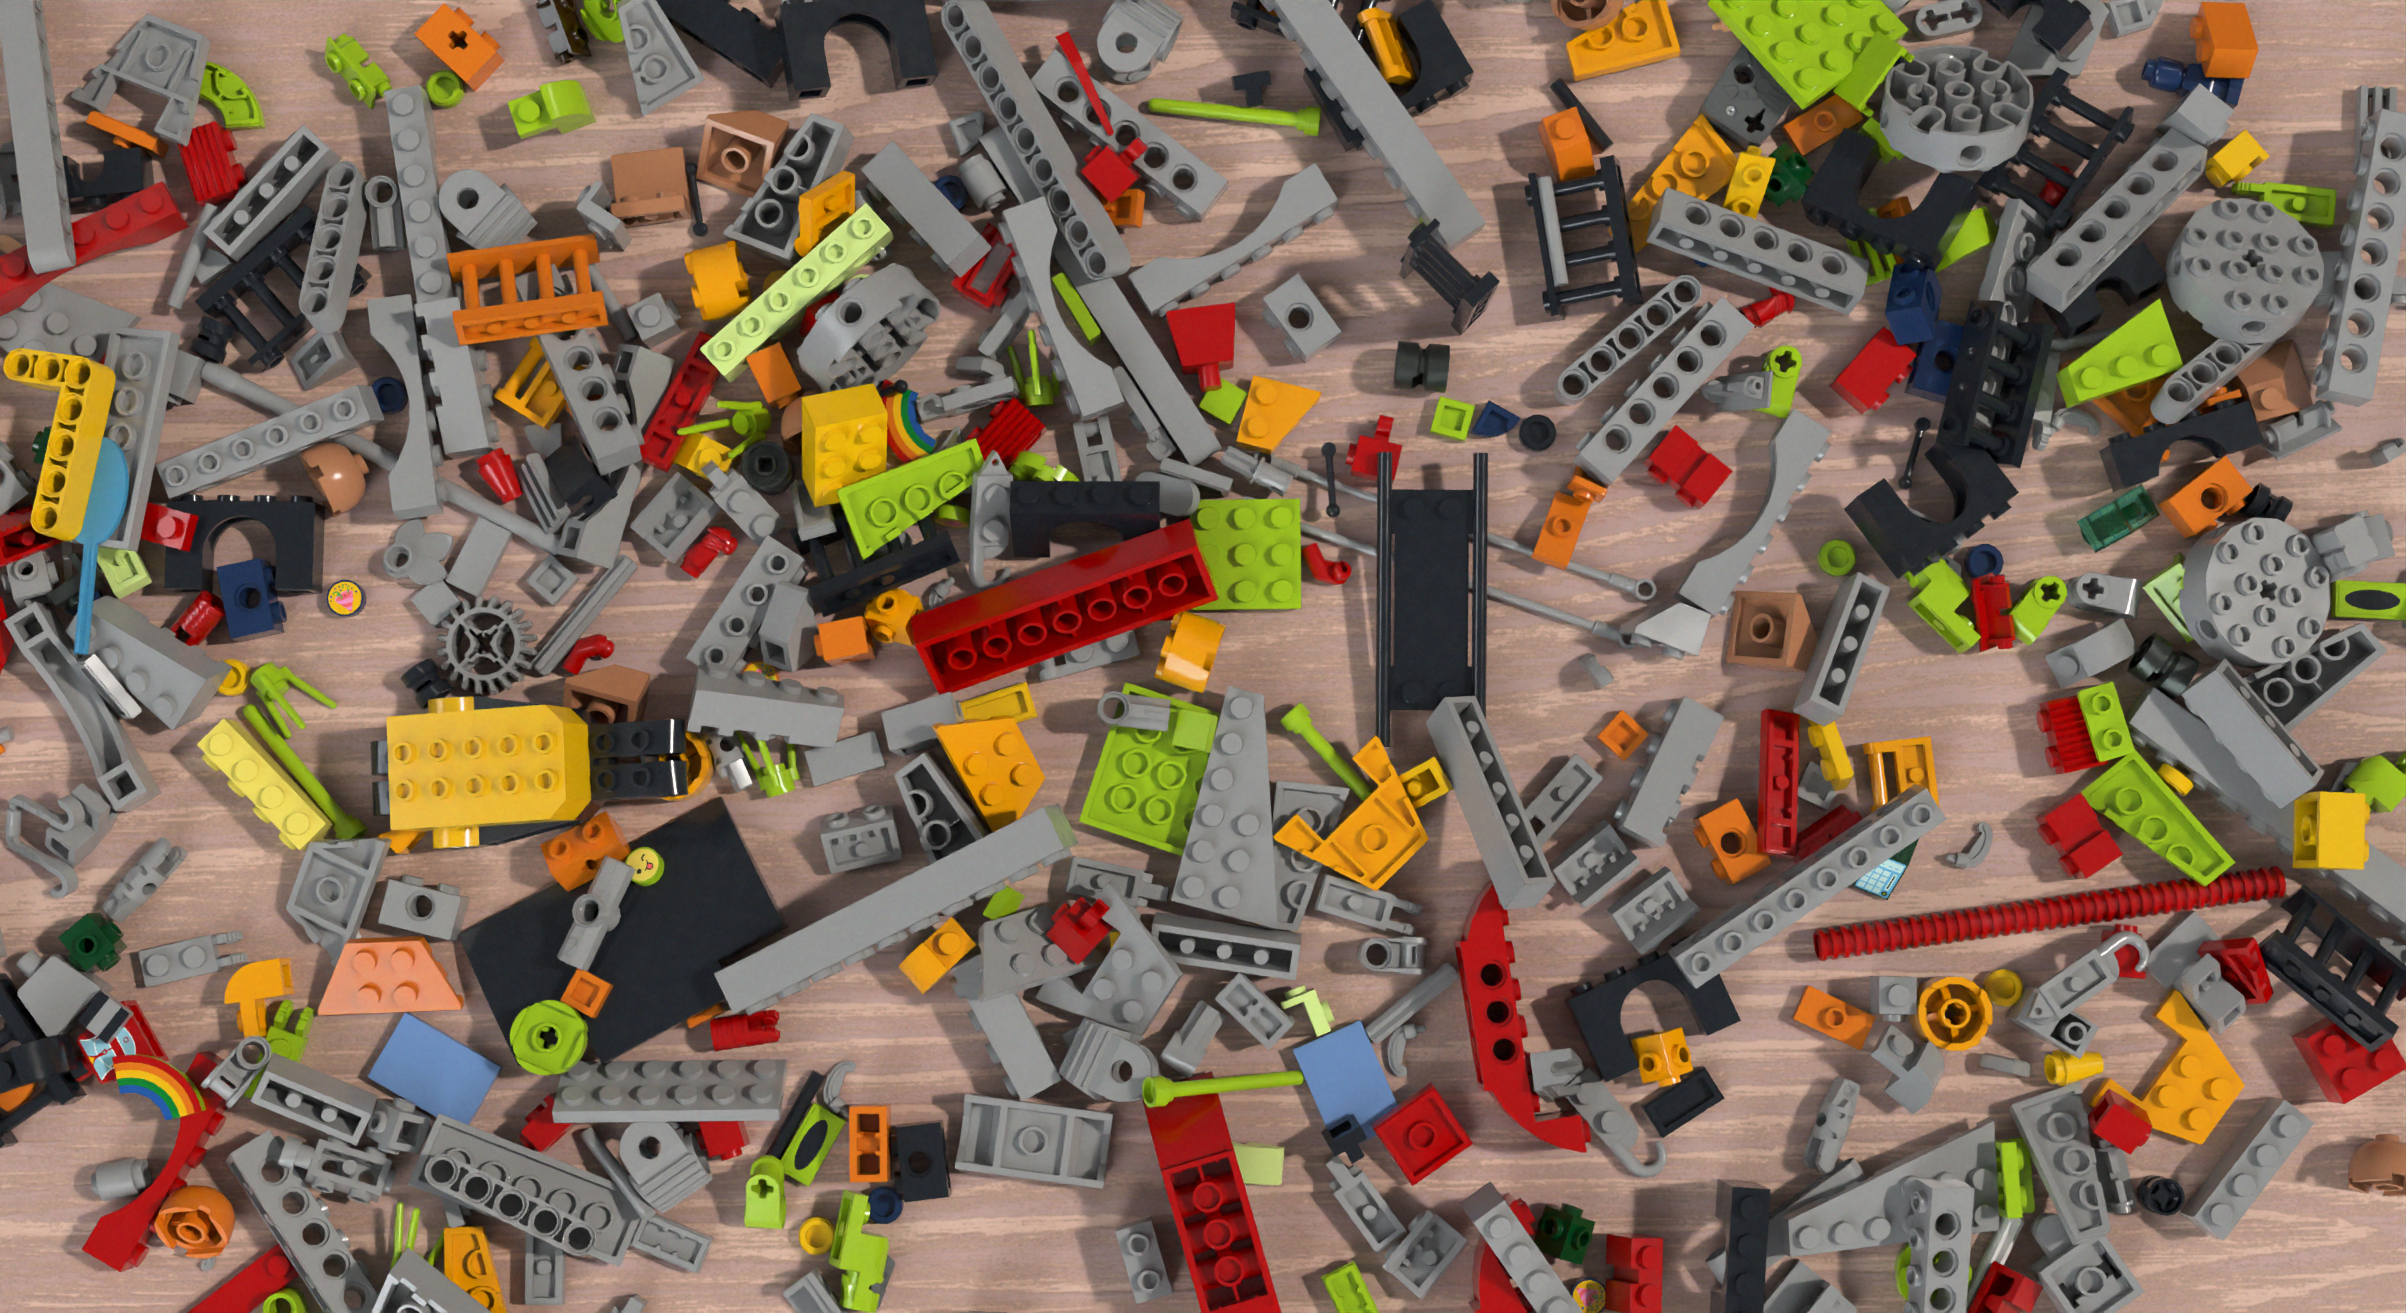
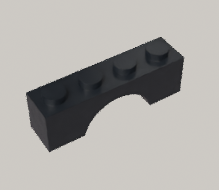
M2234 398L2212 405L2214 412L2201 415L2198 409L2191 411L2177 424L2166 427L2165 423L2157 422L2143 427L2144 434L2132 438L2130 432H2126L2109 438L2110 445L2099 450L2113 492L2159 476L2162 455L2168 446L2176 441L2198 443L2208 449L2216 459L2262 443L2263 440L2249 400L2236 404Z

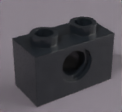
M943 1120L897 1126L896 1134L890 1136L893 1157L899 1156L901 1171L895 1172L897 1194H903L904 1203L949 1197L952 1191ZM922 1151L928 1155L930 1166L926 1171H917L912 1167L910 1158L914 1152Z

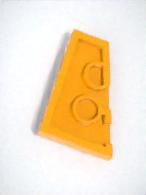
M1641 0L1636 4L1634 2L1624 8L1622 13L1618 14L1607 26L1595 31L1588 30L1566 43L1565 47L1574 82L1680 56L1681 52L1666 0Z

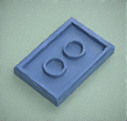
M405 1012L367 1077L402 1098L416 1103V1106L435 1117L439 1113L470 1125L503 1066L410 1012Z
M1361 1020L1292 1049L1326 1128L1354 1114L1367 1136L1365 1140L1377 1136L1370 1125L1398 1105Z

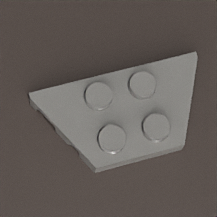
M2078 0L2091 12L2089 17L2094 29L2071 55L2062 62L2035 40L2032 29L2042 18L2044 9L2038 5L2031 4L2005 62L2008 60L2019 67L2026 77H2031V80L2051 77L2057 67L2070 73V79H2076L2081 74L2109 13L2108 8L2101 0Z
M389 838L316 839L309 842L286 905V910L296 922L304 926L306 934L314 944L320 942L333 958L330 961L333 967H336L348 939H356L392 842Z
M1047 905L983 923L978 930V945L981 949V955L978 958V972H982V988L978 992V999L980 1003L1091 970L1100 967L1105 958L1094 948L1077 965L1046 936L1047 932L1055 924L1050 919L1055 913Z

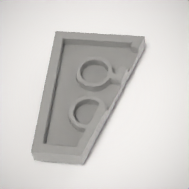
M622 0L616 4L638 103L643 117L705 80L657 0Z

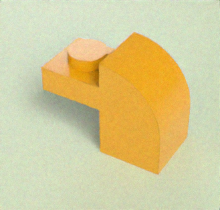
M951 917L925 942H922L908 955L898 967L922 994H925L950 972L952 967L968 954L977 943Z
M276 958L247 964L240 968L229 980L225 990L224 1002L225 1004L240 1003V1010L237 1011L236 1019L239 1031L244 1033V1039L249 1036H267L269 1024L265 999L294 994L290 958Z

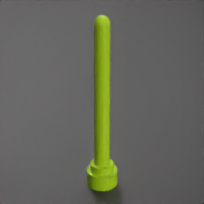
M1151 98L1147 104L1148 109L1156 113L1297 127V131H1304V135H1319L1321 107L1307 106L1306 109H1299V112L1163 98Z
M1301 702L1298 703L1279 722L1288 732L1292 730L1296 735L1300 733L1363 802L1373 791L1311 724L1313 720L1308 716L1311 712Z
M253 704L246 705L243 708L244 716L335 824L333 828L336 831L335 837L337 839L363 838L368 832V828L359 818L354 819L352 815L347 816L260 710Z
M1301 1070L1172 1082L1164 1076H1153L1144 1079L1142 1096L1148 1107L1166 1106L1174 1097L1301 1085L1304 1083L1305 1077Z

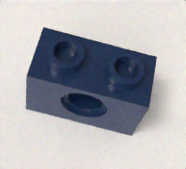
M1906 262L1894 265L1885 309V315L1898 346L1934 340L1942 296V289L1934 271L1925 267L1923 269H1916Z
M1937 320L1934 340L1918 342L1915 352L1917 356L1913 359L1912 363L1914 369L1909 374L1904 393L1945 404L1964 326ZM1936 354H1942L1948 358L1950 362L1948 371L1937 367L1935 363Z
M256 558L216 567L230 639L245 642L285 633L283 623L287 621V614L283 602L278 601L275 590L276 567L274 565L271 566L270 561ZM258 590L261 595V601L257 607L251 609L248 605V597L253 591Z

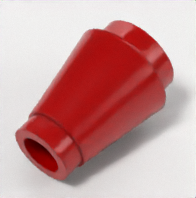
M502 447L476 460L479 466L477 472L498 498L501 499L503 504H507L523 495L510 454L506 455Z

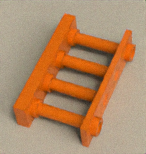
M595 234L575 235L558 239L447 253V261L453 282L463 281L465 309L452 311L453 323L460 346L609 325L603 291L592 292L589 264L600 263ZM555 263L556 268L574 266L577 294L555 297L551 264ZM537 270L540 299L518 302L515 274ZM500 276L503 304L480 307L477 279Z

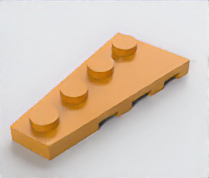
M1702 113L1627 205L1635 254L1650 244L1646 242L1653 207L1666 187L1707 201L1730 184L1738 159ZM1610 226L1607 231H1608L1609 234L1612 236V231H1611V226Z
M485 1226L444 1227L445 1276L492 1313H508Z

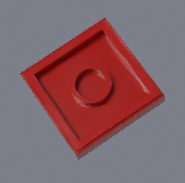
M1431 1082L1370 1125L1412 1186L1473 1144Z

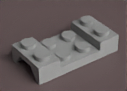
M967 1092L964 1097L963 1121L955 1169L1103 1189L1114 1112L1028 1101L1022 1102L1020 1100L1005 1099L1004 1097Z

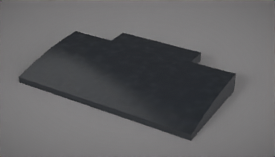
M721 796L629 845L631 852L640 847H649L656 851L663 858L664 872L656 883L649 886H640L632 880L630 881L619 904L621 915L619 923L613 930L606 932L588 972L614 985L596 1018H592L577 1010L581 1018L587 1023V1036L601 1064H606L725 1001L726 998L714 973L724 969L721 962L788 927ZM594 879L569 892L558 882L459 934L470 964L514 1058L517 1056L510 1043V1031L515 1018L523 1009L545 1000L560 1001L577 970V967L559 960L557 955L574 922L572 913L574 903L580 896L587 894ZM598 907L597 910L595 911L594 919H595V918L597 917V915H598L599 907ZM552 1027L549 1032L542 1031L540 1034V1038L544 1040L543 1047L546 1049L551 1044L556 1045L558 1038L555 1036L556 1030Z

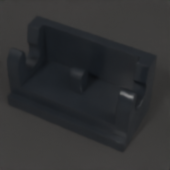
M575 434L544 460L564 501L570 506L580 502L586 495L593 496L591 501L585 503L582 507L584 513L595 511L610 497L614 499L618 495L608 474L600 476L586 444Z

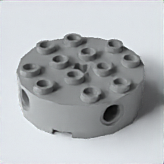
M1943 44L1916 49L1910 53L1915 56L1911 63L1904 60V62L1897 66H1892L1887 73L1880 106V129L1893 150L1901 152L1913 161L1934 167L1941 173H1952L1955 170L1989 171L1992 167L2016 155L2026 139L2034 104L2033 86L2022 70L2008 60L2002 64L1997 60L1988 58V51L1972 46Z
M2226 198L2224 200H2217L2194 213L2167 254L2165 274L2174 303L2183 313L2188 311L2193 318L2203 323L2201 327L2203 330L2217 338L2241 344L2272 342L2282 337L2288 330L2298 324L2323 288L2324 262L2319 252L2317 241L2296 219L2279 210L2272 203L2267 201L2258 202L2246 198Z
M891 263L862 280L859 277L852 279L844 287L843 295L833 304L827 303L816 313L815 319L817 322L797 350L802 371L810 375L817 382L823 393L874 383L877 388L884 383L885 379H889L899 371L928 338L924 330L928 325L937 322L940 314L939 299L915 278L911 269L896 263Z
M2249 518L2227 523L2204 533L2187 552L2182 569L2186 570L2183 577L2184 589L2179 590L2180 609L2190 635L2209 656L2219 661L2226 658L2234 666L2248 668L2283 664L2305 654L2322 634L2330 609L2329 572L2324 567L2317 549L2300 530L2279 519Z

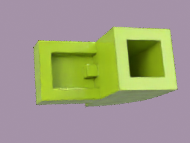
M561 80L539 86L540 91L507 102L521 139L556 127L562 134L596 123L586 91L581 83L575 80Z
M1986 206L1969 213L1935 270V274L1995 243L1999 229Z

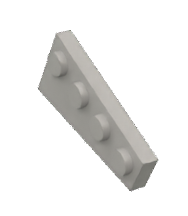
M1276 780L1272 815L1273 835L1297 813L1322 839H1325L1337 826L1350 788ZM1273 838L1278 929L1298 931L1322 863L1301 854ZM1261 925L1262 928H1271V927H1267V926Z
M2080 1081L2011 1104L2009 1108L2073 1246L2106 1235L2111 1230L2102 1184L2098 1180L2095 1166L2097 1163L2095 1151L2091 1147L2087 1113L2083 1109Z

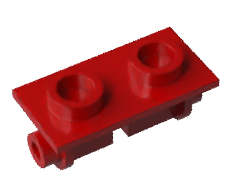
M1993 573L1971 579V600L1975 607L1976 616L1975 632L1981 636L1979 639L1980 652L1998 646V649L2013 648L2012 641L2016 640L2013 614L2000 615V609L2012 607L2009 581H2005L2004 574L1994 575Z

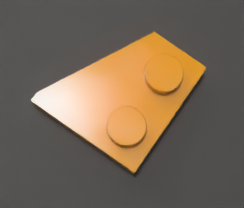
M1253 375L1235 446L1271 455L1282 443L1283 438L1298 426L1304 415L1313 406L1315 407L1318 404L1321 392Z

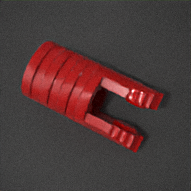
M203 590L169 630L176 633V639L185 630L191 635L185 644L188 646H199L226 616L223 600L212 592Z
M776 1010L756 1012L750 1016L746 1013L711 1019V1038L715 1052L778 1042L780 1031L776 1029L775 1025H778L779 1012Z

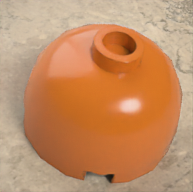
M189 1185L180 1188L167 1198L159 1210L154 1227L158 1237L171 1249L174 1250L177 1244L181 1248L187 1249L186 1256L208 1259L219 1256L232 1237L236 1218L231 1202L221 1192L208 1186Z

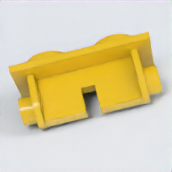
M1748 146L1747 151L1740 152L1722 208L1756 220L1776 159L1761 156L1762 150L1756 146Z

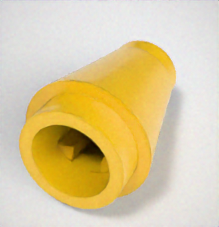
M2054 1050L2052 1054H2047L2044 1058V1072L2047 1080L2051 1084H2058L2061 1087L2094 1076L2095 1074H2101L2104 1069L2103 1059L2099 1052L2085 1051L2081 1059H2078L2062 1050Z

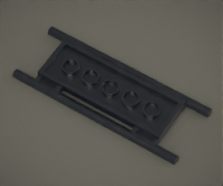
M1377 452L1375 735L1380 739L1383 747H1390V710H1435L1444 697L1476 696L1486 719L1488 453H1473V490L1392 489V452ZM1392 534H1395V541H1394V666H1391V546H1392ZM1469 534H1473L1472 666H1468Z

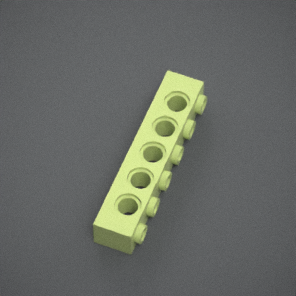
M865 203L703 345L700 350L729 383L733 382L750 367L746 356L776 344L803 320L808 306L836 291L892 242L894 236L890 228Z

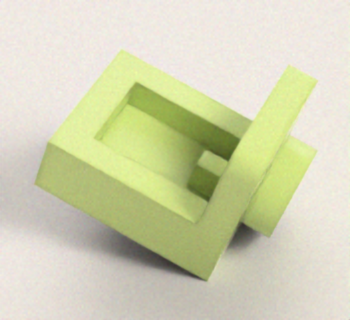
M98 547L97 562L101 566L113 593L119 600L153 582L138 552Z
M1305 985L1284 992L1286 999L1279 1002L1282 1010L1303 1002L1316 1036L1318 1037L1331 1031L1328 1023L1335 1021L1327 1000L1319 1001L1314 988L1307 991Z

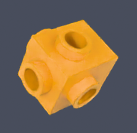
M895 588L874 597V599H870L866 605L864 616L872 635L879 641L884 643H892L894 641L913 646L914 638L910 617L923 613L925 610L919 597L913 596L903 589Z
M1682 1027L1652 1032L1631 1040L1636 1060L1639 1064L1638 1069L1642 1083L1658 1081L1659 1087L1669 1086L1681 1082L1680 1075L1693 1071L1691 1053L1687 1047Z

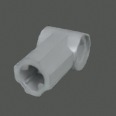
M375 176L365 186V196L370 207L373 250L389 252L407 249L399 184L387 176ZM384 187H392L393 195L391 199L385 203H380L378 199L379 192Z
M1112 691L1101 697L1096 713L1099 721L1108 727L1120 726L1167 732L1171 700L1127 695ZM1109 700L1119 701L1124 709L1123 715L1118 719L1108 718L1103 711L1105 702Z
M1200 999L1180 1031L1176 1030L1158 1059L1189 1079L1207 1053L1205 1049L1226 1019V1016Z

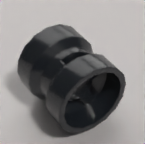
M202 316L198 325L200 329L198 337L192 339L188 349L223 364L227 355L225 348L228 342L233 341L237 330L212 318Z
M2258 483L2246 497L2245 501L2247 503L2240 509V514L2248 519L2272 518L2284 522L2292 509L2293 501L2284 496H2275L2269 487Z
M431 658L413 666L401 677L406 688L412 689L416 694L415 701L421 709L428 708V700L445 698L453 690L446 679L440 678L437 673L438 667Z
M2152 1175L2144 1178L2137 1187L2138 1202L2149 1212L2169 1216L2176 1214L2184 1204L2185 1195L2183 1188L2172 1179Z

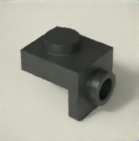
M74 551L68 556L79 574L48 593L55 606L67 610H77L83 554ZM98 562L94 593L106 586L100 577L103 574V570Z

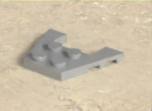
M147 13L116 46L119 51L106 65L100 63L91 72L95 77L83 89L78 86L72 93L71 98L79 104L104 113L120 81H124L170 99L153 131L163 138L187 147L211 41L200 33Z
M1112 880L1105 885L1097 900L1100 898L1110 908L1102 919L1120 931L1121 934L1086 989L1069 977L1051 981L1042 985L1035 998L1041 1002L1141 1036L1146 1033L1183 973L1157 937L1151 936L1140 921V914L1134 906H1129L1120 894L1122 890Z

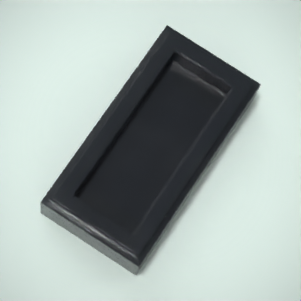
M1702 1066L1683 1078L1681 1082L1672 1085L1641 1105L1659 1136L1664 1138L1723 1100L1724 1096L1706 1068Z

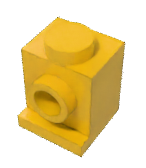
M2244 129L2206 161V176L2218 188H2221L2231 179L2237 184L2253 168L2265 161L2269 155L2250 133Z

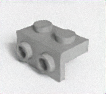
M596 180L592 187L588 185L582 190L577 199L578 206L576 209L587 228L595 234L596 240L609 249L615 245L624 251L632 239L622 221L608 212L611 208L610 204H613L614 201L604 183Z
M676 472L663 485L660 492L647 507L641 510L630 527L674 564L721 510V507L681 473Z
M1603 820L1552 861L1549 867L1568 895L1582 908H1587L1589 905L1600 901L1605 892L1617 882L1628 878L1632 874L1633 869L1640 864V860L1628 850L1612 826L1606 820Z
M1666 866L1606 909L1626 940L1640 954L1658 947L1665 937L1677 928L1686 926L1692 920V917L1700 912L1697 904L1687 896L1672 871Z
M1431 1209L1426 1214L1423 1212L1419 1213L1408 1227L1411 1232L1402 1243L1397 1241L1389 1248L1384 1257L1387 1261L1382 1266L1421 1300L1426 1297L1470 1243Z

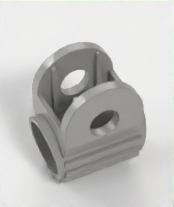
M1116 0L1102 20L1104 25L1097 39L1099 61L1104 73L1113 81L1121 84H1135L1147 78L1159 61L1164 63L1179 34L1184 16L1161 0ZM1127 45L1135 48L1133 52L1128 54L1119 51L1120 48Z
M465 169L457 171L450 175L440 188L438 200L443 215L459 230L455 237L473 250L519 244L538 223L505 183L499 187L488 176L477 170ZM478 200L476 206L469 209L471 203Z
M1083 1018L1058 1073L1075 1087L1102 1102L1104 1097L1116 1102H1133L1143 1099V1081L1146 1077L1159 1076V1065L1150 1049L1131 1039L1134 1033ZM1125 1061L1131 1065L1133 1070L1132 1076L1127 1082L1123 1081L1119 1075V1068Z
M633 1122L624 1131L620 1141V1156L630 1172L628 1179L636 1191L652 1207L660 1211L661 1214L713 1180L710 1165L704 1151L700 1149L698 1140L691 1132L687 1134L679 1122ZM651 1136L660 1142L661 1150L658 1156L653 1155L648 1149V1140Z

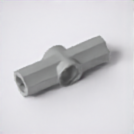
M605 855L587 894L580 896L574 903L572 909L574 922L557 955L559 960L581 970H589L606 932L613 930L619 923L621 917L619 904L636 871L634 867ZM599 907L598 915H597V917L594 919L595 911H596L597 908Z

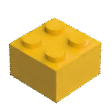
M2319 791L2304 793L2295 799L2292 868L2336 871L2364 870V863L2367 862L2369 857V844L2365 840V825L2368 824L2370 819V807L2366 802V794Z

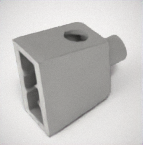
M31 950L16 964L29 978L17 991V995L47 1037L60 1034L69 1035L80 1024L77 1020L100 991L110 993L114 989L109 983L93 972L81 971L76 968L65 954L52 955L45 962L34 950Z

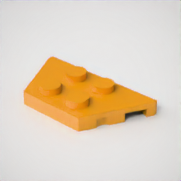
M1009 715L992 716L987 720L975 718L966 719L961 723L944 724L940 722L932 725L931 727L989 832L993 833L1019 820L1044 782L1045 776L1014 718Z

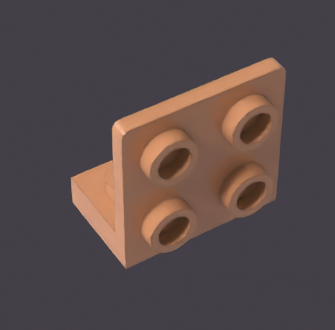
M682 147L611 156L616 203L610 204L611 214L621 220L625 227L692 219L685 170V156Z

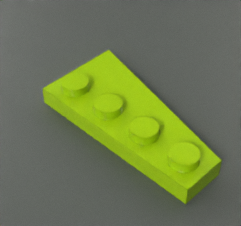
M976 438L966 440L836 489L862 560L902 534L904 530L914 523L925 518L947 500L952 499L972 485L973 472H978L984 463Z
M2136 750L2134 753L2126 755L2081 791L2093 810L2203 887H2206L2236 863Z

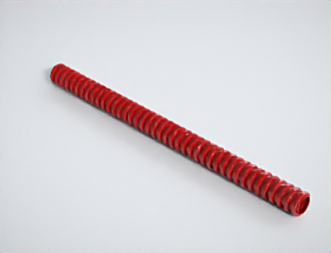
M2271 866L2269 870L2266 867H2262L2258 871L2248 869L2246 873L2243 870L2236 871L2235 875L2232 872H2226L2224 876H2218L2206 887H2203L2192 878L2189 881L2186 878L2179 879L2178 883L2175 880H2168L2167 884L2160 881L2155 886L2152 883H2146L2144 887L2140 884L2134 885L2133 889L2130 886H2124L2121 891L2119 888H2111L2110 892L2107 889H2102L2099 891V894L2096 891H2089L2087 895L2084 892L2077 893L2076 897L2073 894H2066L2065 898L2058 895L2053 900L2050 897H2044L2041 902L2039 899H2032L2031 903H2028L2027 900H2022L2019 905L2016 902H2009L2008 906L2000 903L1996 908L1993 905H1986L1985 909L1978 906L1974 908V911H1971L1970 908H1964L1961 913L1959 910H1952L1951 914L1947 911H1942L1940 916H1937L1936 913H1929L1928 917L1920 914L1917 916V919H1914L1913 916H1907L1906 920L1898 917L1895 918L1894 922H1891L1890 919H1884L1882 924L1876 920L1872 921L1871 925H1868L1867 922H1862L1860 927H1857L1856 924H1850L1849 928L1840 925L1837 930H1834L1833 927H1827L1826 931L1818 928L1815 929L1813 934V943L1816 956L1820 961H1826L1827 957L1836 960L1839 955H1842L1843 958H1849L1852 953L1855 957L1861 956V952H1864L1866 955H1872L1874 950L1877 953H1883L1884 949L1894 952L1896 947L1900 950H1906L1907 946L1916 949L1919 944L1923 947H1929L1930 943H1933L1935 946L1941 945L1942 941L1945 944H1952L1954 939L1957 942H1963L1964 938H1967L1968 941H1974L1976 936L1979 939H1986L1987 935L1995 938L1998 937L1999 933L2002 936H2009L2010 932L2017 935L2022 930L2025 933H2031L2034 928L2036 931H2043L2045 927L2048 930H2054L2056 925L2059 928H2066L2067 924L2075 927L2078 926L2079 922L2082 925H2089L2090 921L2097 924L2102 919L2105 922H2111L2113 918L2123 920L2124 916L2128 919H2133L2136 914L2139 917H2146L2147 913L2155 916L2159 911L2162 914H2169L2170 910L2177 913L2182 908L2185 911H2191L2193 907L2195 909H2203L2204 905L2207 908H2213L2216 904L2218 906H2226L2227 902L2230 905H2235L2239 901L2241 903H2248L2250 899L2253 902L2260 901L2261 898L2271 900L2273 896L2279 899L2283 898L2285 894L2286 882L2284 874L2278 866Z

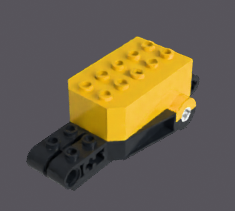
M480 696L449 697L428 700L427 714L386 717L387 740L370 742L372 775L389 776V781L372 782L373 816H390L391 830L433 831V849L498 846L590 821L606 801L688 795L687 761H659V756L686 754L684 719L600 724L585 709ZM641 758V763L617 764V759Z

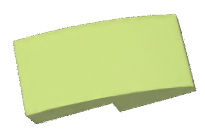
M1232 1142L1244 1183L1259 1185L1282 1184L1285 1147L1248 1142L1246 1144Z

